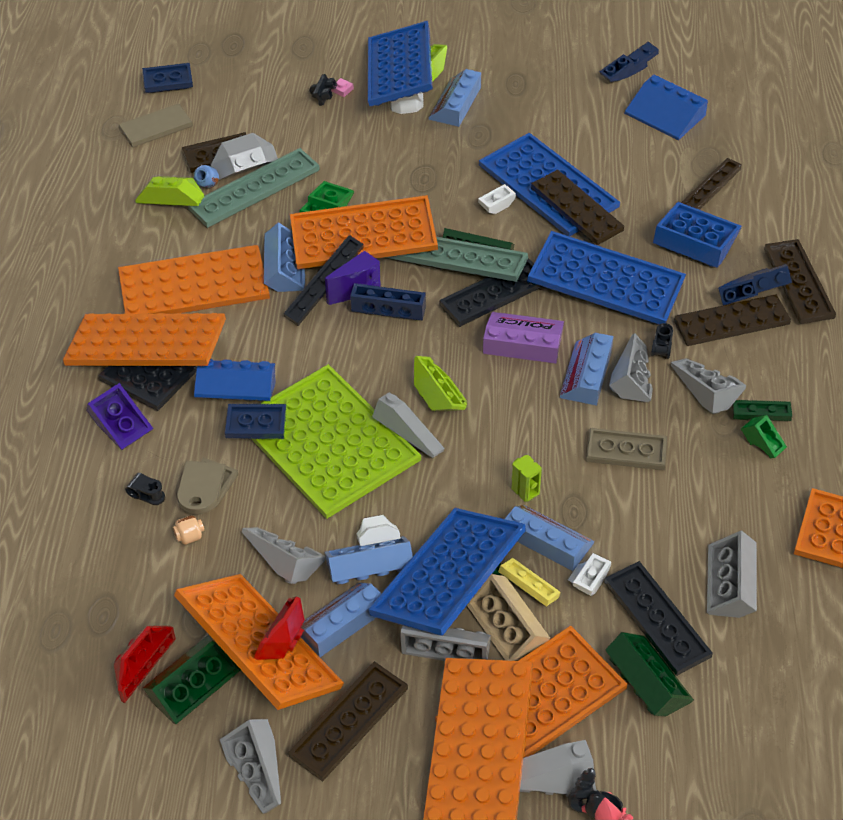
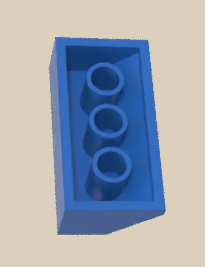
M210 359L208 366L197 367L194 397L270 401L276 384L275 363L267 361L257 363L248 360L236 362L228 359L214 361Z

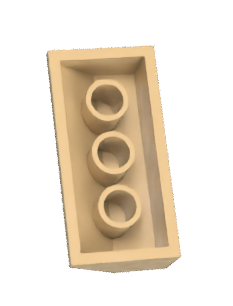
M491 574L467 604V607L486 634L491 635V641L505 660L519 661L550 639L547 632L505 576Z

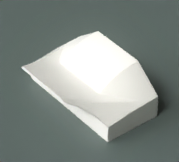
M423 93L391 101V110L399 114L419 111L423 108Z
M504 184L478 198V203L489 213L497 214L511 205L516 197V193Z
M384 515L364 518L359 531L356 533L360 546L400 539L397 526L392 524Z
M592 553L588 561L577 565L568 581L573 583V586L592 596L605 580L611 567V561Z

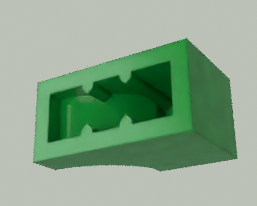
M767 415L752 418L741 428L750 445L753 444L761 448L770 459L776 458L787 448Z

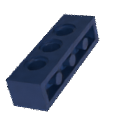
M354 283L351 293V311L423 321L426 309V292Z

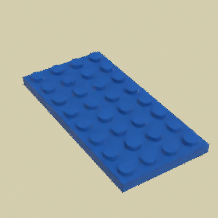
M428 21L368 37L369 106H379L388 101H396L399 98L411 97L414 94L425 93L433 89Z
M527 133L479 160V166L502 185L508 186L516 193V196L566 236L570 237L580 230L532 190V182L559 170L609 213L620 207V201L531 133Z
M551 231L528 275L527 281L656 324L666 323L686 274Z
M454 508L369 608L370 616L443 636L526 531L525 524Z

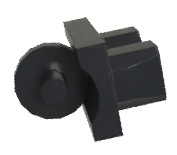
M322 74L318 83L310 86L309 92L313 98L317 97L319 106L324 105L326 100L332 98L331 89H336L337 82L334 78H327L326 74Z

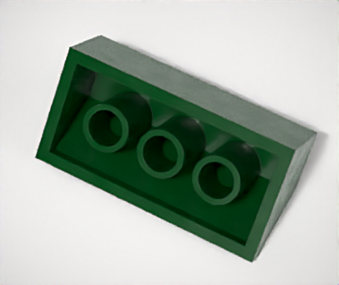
M621 632L605 649L610 656L609 660L622 672L621 676L633 686L634 693L646 703V708L652 715L666 717L694 701L645 636Z
M208 634L145 685L143 690L152 703L170 721L177 724L239 673L241 669Z

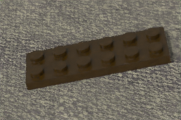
M559 170L531 183L532 190L596 245L624 231V225Z
M799 239L765 244L764 250L773 268L785 264L788 266L792 283L782 287L799 323L804 324L835 319L836 312Z
M777 294L675 315L674 322L686 345L692 346L790 325L791 318Z
M374 661L288 752L289 757L323 782L408 690V684Z

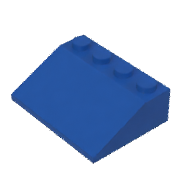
M652 75L644 82L624 114L679 140L706 116L708 100L659 76Z
M677 202L657 224L653 243L662 248L675 251L678 254L688 256L693 260H698L718 268L725 259L742 226Z

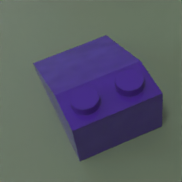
M363 251L325 277L327 304L331 305L351 300L354 283L381 287L380 261L366 251Z
M120 383L87 404L86 411L94 422L121 450L153 430L151 424Z

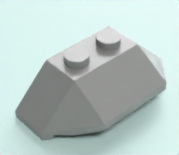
M250 133L222 142L210 166L218 171L219 180L265 166L277 160L278 157L271 143L254 133Z

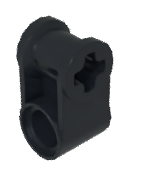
M662 323L657 326L651 356L659 355L670 359L673 327L670 324Z
M136 473L125 488L126 493L132 498L142 500L151 505H160L165 500L161 482L142 473Z

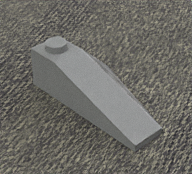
M635 333L632 334L611 374L609 386L620 398L649 402L651 401L653 388L652 384L648 383V378L651 374L646 367V363L649 362L647 346Z
M686 358L671 362L672 368L698 402L711 413L728 410L746 389V385L737 378L730 375L727 377L721 376L718 370L704 369L705 365Z
M390 392L378 399L372 416L374 419L432 458L444 451V447L405 402Z
M242 528V533L272 569L279 576L285 578V581L288 583L296 584L299 581H306L326 560V556L309 547H304V549L295 546L296 542L278 539V535L261 528Z
M268 719L248 720L221 738L220 742L227 762L230 766L235 767L239 773L238 778L246 783L250 796L261 812L265 814L281 804L275 739Z
M586 740L563 744L523 758L520 792L540 791L545 792L547 795H553V793L566 794V797H568L582 772L588 768L594 769L593 758ZM595 783L593 784V790H596Z

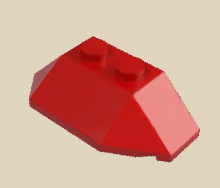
M297 596L292 597V599L288 598L261 640L254 659H283L288 651L293 652L304 632V629L301 628L305 621L301 598Z
M172 626L145 627L129 642L127 649L118 655L114 663L121 702L125 703L176 640Z

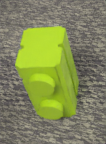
M529 455L517 458L512 463V490L517 495L519 494V497L524 502H528L540 494L542 467L534 462Z

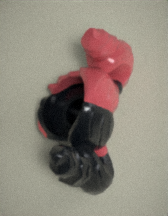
M588 768L582 772L581 776L577 778L575 787L568 795V804L572 810L578 813H587L595 820H633L631 814H626L627 809L622 808L623 803L617 796L611 792L593 790L596 772L593 768Z

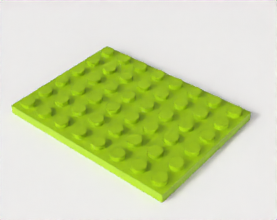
M329 364L274 395L270 401L261 403L286 404L284 439H252L326 519L421 461V454L404 438L372 417L375 409Z

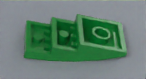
M323 181L308 196V202L300 209L299 213L345 207L352 198L354 190Z

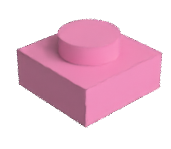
M340 78L337 81L336 89H331V91L345 97L354 89L353 83Z

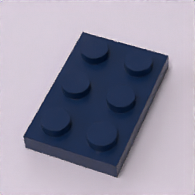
M190 63L142 68L145 93L193 87Z
M228 404L225 438L284 439L286 404Z

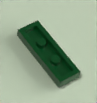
M736 400L732 404L733 419L751 420L752 418L767 415L771 421H792L793 417L791 402Z

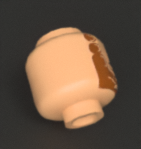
M193 515L178 519L173 527L177 542L181 541L184 545L200 540L202 537L201 532L204 531L201 519L197 520Z

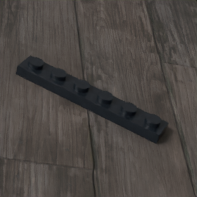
M349 235L283 313L284 317L299 326L326 294L325 277L356 257L364 248V244Z

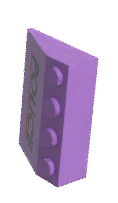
M492 312L483 338V354L557 363L564 321Z

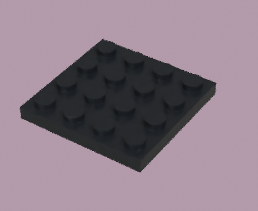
M107 366L98 376L100 381L111 387L120 383L130 397L159 411L197 372L198 366Z

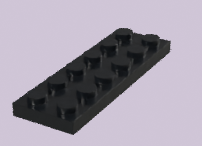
M528 258L517 282L487 277L440 299V306L461 327L544 286L527 281L534 265Z
M640 561L605 578L604 583L676 676L712 658L713 652Z

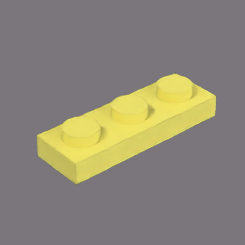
M514 558L500 565L499 573L546 607L559 598L560 591Z

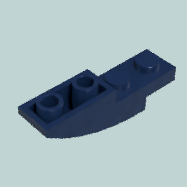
M648 41L630 55H621L599 72L610 82L623 80L648 67L647 62L659 54V49Z
M785 264L772 269L765 268L732 280L718 289L722 305H727L757 296L759 292L792 283L788 266Z

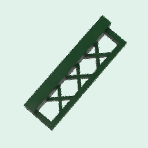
M444 228L442 237L446 239L450 237L457 241L459 239L463 242L468 241L474 244L478 243L508 250H514L515 246L511 242Z

